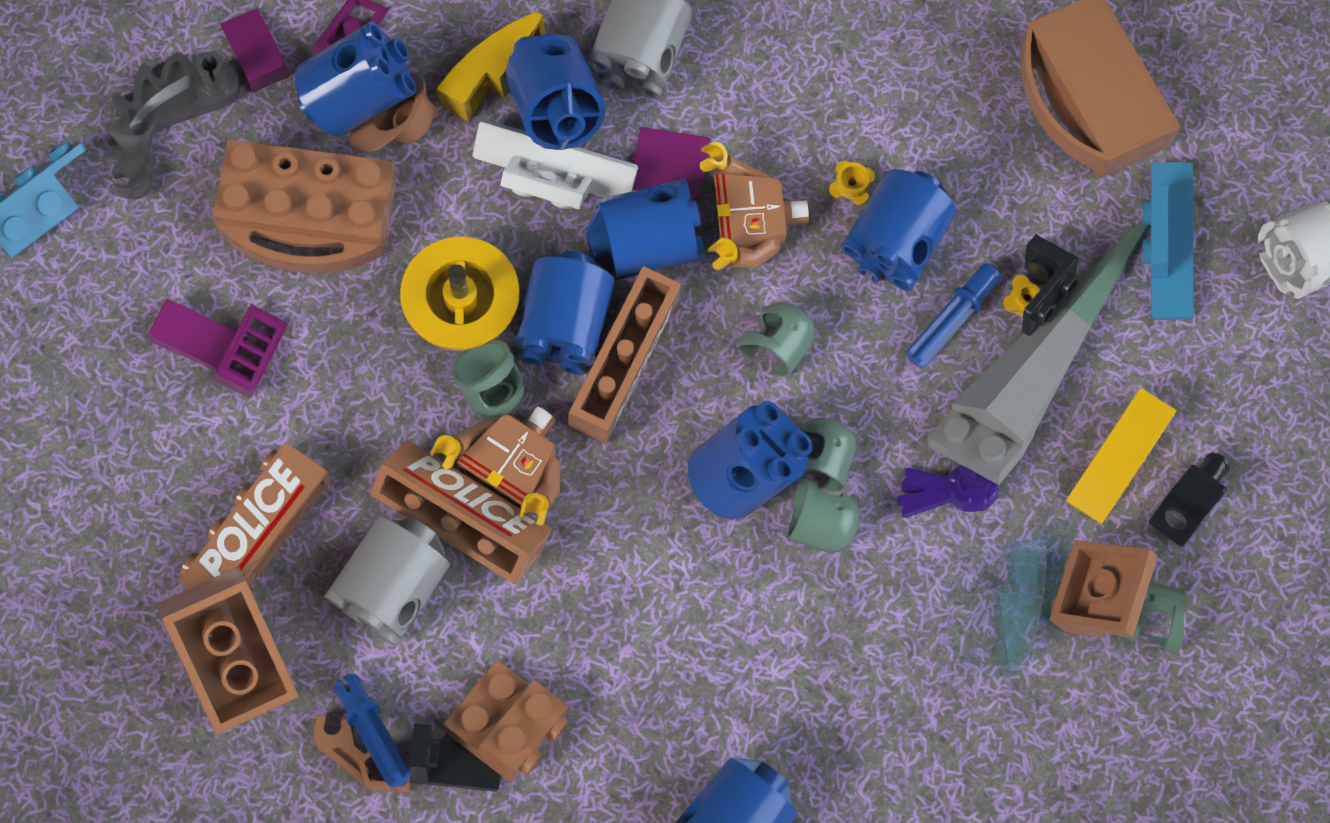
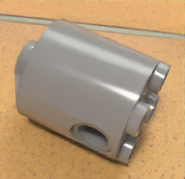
M611 0L587 61L588 65L602 76L601 84L609 88L614 83L616 84L614 90L620 92L623 91L626 85L636 89L645 97L651 99L659 98L691 21L692 11L690 6L684 0Z
M379 516L324 598L342 609L341 613L349 619H354L362 627L366 623L375 629L373 631L375 634L395 646L450 567V563L446 558L439 536L420 521L412 517L405 520L390 521Z

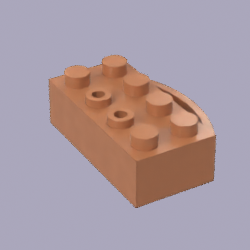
M1079 0L1029 22L1021 42L1020 62L1023 87L1035 117L1045 132L1059 147L1080 163L1093 169L1098 179L1170 147L1181 127L1106 0ZM1035 68L1043 82L1053 109L1073 136L1054 119L1045 106L1038 92L1032 69Z
M227 140L212 218L219 234L241 253L263 264L278 269L303 273H329L359 267L384 255L397 181L394 163L388 160ZM250 237L273 240L296 247H327L342 249L343 251L326 256H295L259 246L251 242Z

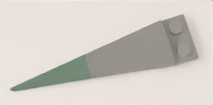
M1142 219L1079 280L1076 289L1069 298H1061L1056 304L1052 318L1044 327L1039 325L1030 336L1023 334L952 403L950 412L928 436L929 448L998 485L1001 484L1024 456L1074 356L1150 225H1143Z

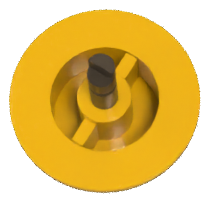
M471 237L445 238L425 247L409 263L403 275L400 289L402 309L412 329L427 342L449 350L478 348L500 336L512 322L518 308L520 296L518 278L508 258L493 245Z

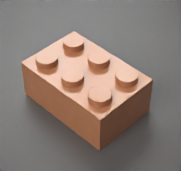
M239 566L157 603L161 619L216 735L299 697Z

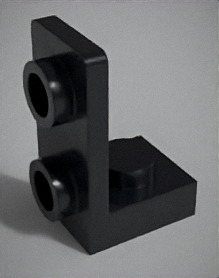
M1037 234L1026 245L1024 269L1035 279L1046 282V284L1024 309L1022 332L1028 336L1039 325L1044 327L1050 321L1055 312L1056 304L1062 297L1069 298L1079 282V277L1076 275L1078 257Z
M414 723L408 768L411 771V783L497 792L500 789L501 775L458 742L435 740L432 725Z

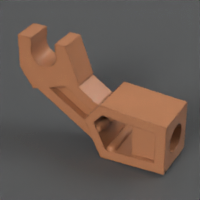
M316 716L313 739L321 754H326L368 791L411 792L412 783L410 778L404 786L394 788L387 786L385 781H376V779L370 778L371 771L368 765L373 759L369 751L364 754L356 747L353 729L348 725L346 719L342 718L340 731L335 735H330L326 733L328 719L325 716ZM402 755L408 765L409 755Z

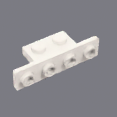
M482 119L478 125L473 157L505 167L500 186L512 189L517 195L524 197L536 196L546 199L559 208L580 209L589 193L605 198L633 191L638 166L579 147L565 150L545 149L535 144L526 131L487 119Z

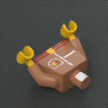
M712 142L701 148V151L709 154L711 158L700 162V169L703 172H710L716 169L719 173L714 174L712 185L717 241L708 248L709 252L714 251L718 253L719 258L712 263V266L715 270H721L727 265L737 268L757 269L775 256L780 247H784L787 235L786 226L808 224L809 211L807 200L783 201L781 180L771 178L769 174L728 155L723 144Z
M537 406L534 407L524 423L519 422L508 414H504L498 420L490 418L464 429L452 437L448 435L440 436L430 452L431 456H434L436 453H443L447 456L442 464V467L445 469H450L456 458L460 457L457 462L459 472L520 508V518H524L525 513H536L538 515L536 524L539 526L544 524L548 509L560 493L561 463L555 457V445L544 438L556 420L547 411Z

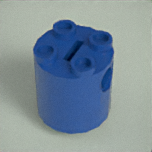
M371 21L300 63L295 70V85L299 105L303 113L328 134L339 137L416 93L417 87L406 63L409 59L408 49L399 38L391 40L376 23Z
M544 34L532 38L522 37L517 40L513 46L514 52L509 57L505 72L508 87L528 136L535 144L552 150H565L577 147L591 139L602 125L605 117V105L585 55L576 39L571 35Z
M900 169L888 170L882 176L840 248L859 264L857 269L859 274L864 276L866 272H869L873 275L871 280L876 283L883 277L904 291H912L957 213L956 206L942 184L934 176L923 171L912 173Z
M685 178L595 200L596 213L589 226L585 228L591 257L610 272L614 280L639 275L643 266L657 271L705 259V250L701 236H695V227L701 225L700 215L696 202L691 201Z
M565 251L552 257L547 256L537 259L532 266L523 303L522 324L514 340L516 347L521 350L519 359L532 365H543L544 361L561 364L560 369L566 373L584 375L586 367L592 366L598 356L599 338L606 326L615 287L614 277L602 269L592 257L580 252Z
M764 401L760 405L747 408L692 452L688 461V478L694 494L714 514L731 520L745 518L804 474L808 463L807 455L812 451V442L808 435L800 431L793 421L780 411L775 403Z
M728 758L675 823H792L798 814L793 807L788 782L777 771L763 761Z

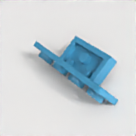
M67 140L62 142L47 154L50 158L48 163L38 170L34 165L28 167L13 179L17 186L4 195L0 191V245L11 258L79 208L53 174L86 150L81 142H75L72 145Z
M1191 162L1153 163L1151 165V200H1143V225H1151V239H1143L1142 264H1151V318L1153 320H1191L1193 318V164Z

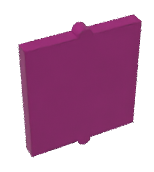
M640 127L636 154L631 156V161L638 166L633 191L685 178L691 200L701 201L705 174L709 173L703 172L700 169V162L708 158V154L702 152L701 148L710 144L711 138Z

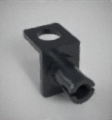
M1213 452L1207 454L1200 467L1191 465L1149 519V524L1174 543L1183 547L1204 517L1227 491V488L1220 481L1230 470L1228 460L1224 456ZM1174 510L1181 513L1186 519V528L1182 530L1172 528L1165 519L1166 512Z

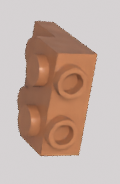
M1074 540L1070 555L1064 564V575L1058 594L1052 602V613L1049 620L1066 633L1103 638L1104 634L1133 638L1158 556L1150 549Z
M496 660L443 723L442 731L512 783L520 772L527 776L534 769L543 755L538 750L546 740L549 739L554 743L566 729L569 721L564 717L569 706L537 681L533 680L531 684L527 683L500 661Z

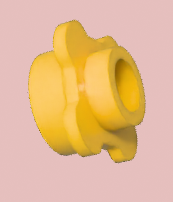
M839 162L835 168L837 173L836 180L829 186L831 196L836 199L841 197L850 199L855 205L865 204L869 198L867 193L868 186L875 180L874 171L860 163ZM854 180L856 185L850 186L848 181Z
M1017 275L1012 280L1013 290L1011 294L1006 296L1003 301L1005 309L1008 312H1015L1023 317L1024 309L1030 303V301L1024 300V296L1029 295L1032 300L1045 284L1038 285L1029 281L1026 275Z

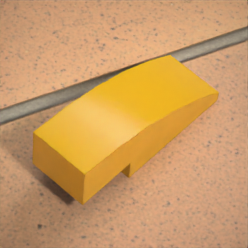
M534 12L493 33L473 48L451 69L437 87L436 91L440 106L469 122L489 90L504 97L509 90L505 69L509 57L514 52L513 46L522 37L532 38L546 34L543 15Z
M1140 387L1071 491L1066 502L1102 525L1177 410Z

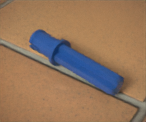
M982 263L962 288L957 287L953 291L954 297L906 350L908 359L920 368L925 367L973 312H980L982 309L980 304L1003 281L1002 275L990 264Z
M348 674L343 676L351 690L346 689L340 679L334 684L333 690L348 713L346 717L348 725L356 728L387 786L391 788L404 786L411 777V771L379 716L380 707L378 703L370 700L358 675Z

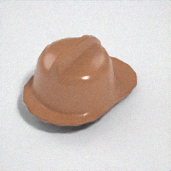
M416 73L410 74L417 87L415 94L350 131L349 142L353 150L358 153H370L379 150L388 143L394 145L412 144L426 133L432 120L437 115L438 109L426 96V84L421 76Z

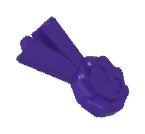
M961 464L948 477L905 468V479L901 483V491L910 492V494L898 496L897 503L902 507V518H907L948 503L954 504L964 512L984 511L997 500L999 485Z

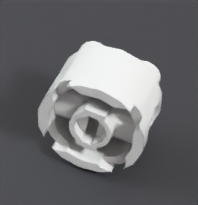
M1323 201L1318 204H1307L1262 226L1258 234V243L1265 241L1266 250L1259 253L1260 259L1282 293L1287 294L1292 291L1295 293V296L1292 298L1300 299L1330 285V203Z

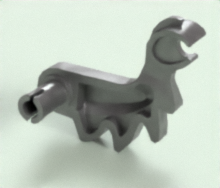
M210 51L212 60H208L206 52L198 56L196 65L193 66L182 52H176L167 59L159 79L152 74L147 64L142 63L134 79L133 101L125 100L119 93L111 95L114 106L123 122L110 124L108 127L112 139L123 149V156L115 164L111 174L114 179H118L119 176L129 178V183L126 185L112 184L118 196L136 200L144 197L150 191L154 182L150 147L151 139L157 131L226 107L239 96L241 86L238 74L231 65L223 62L218 53Z

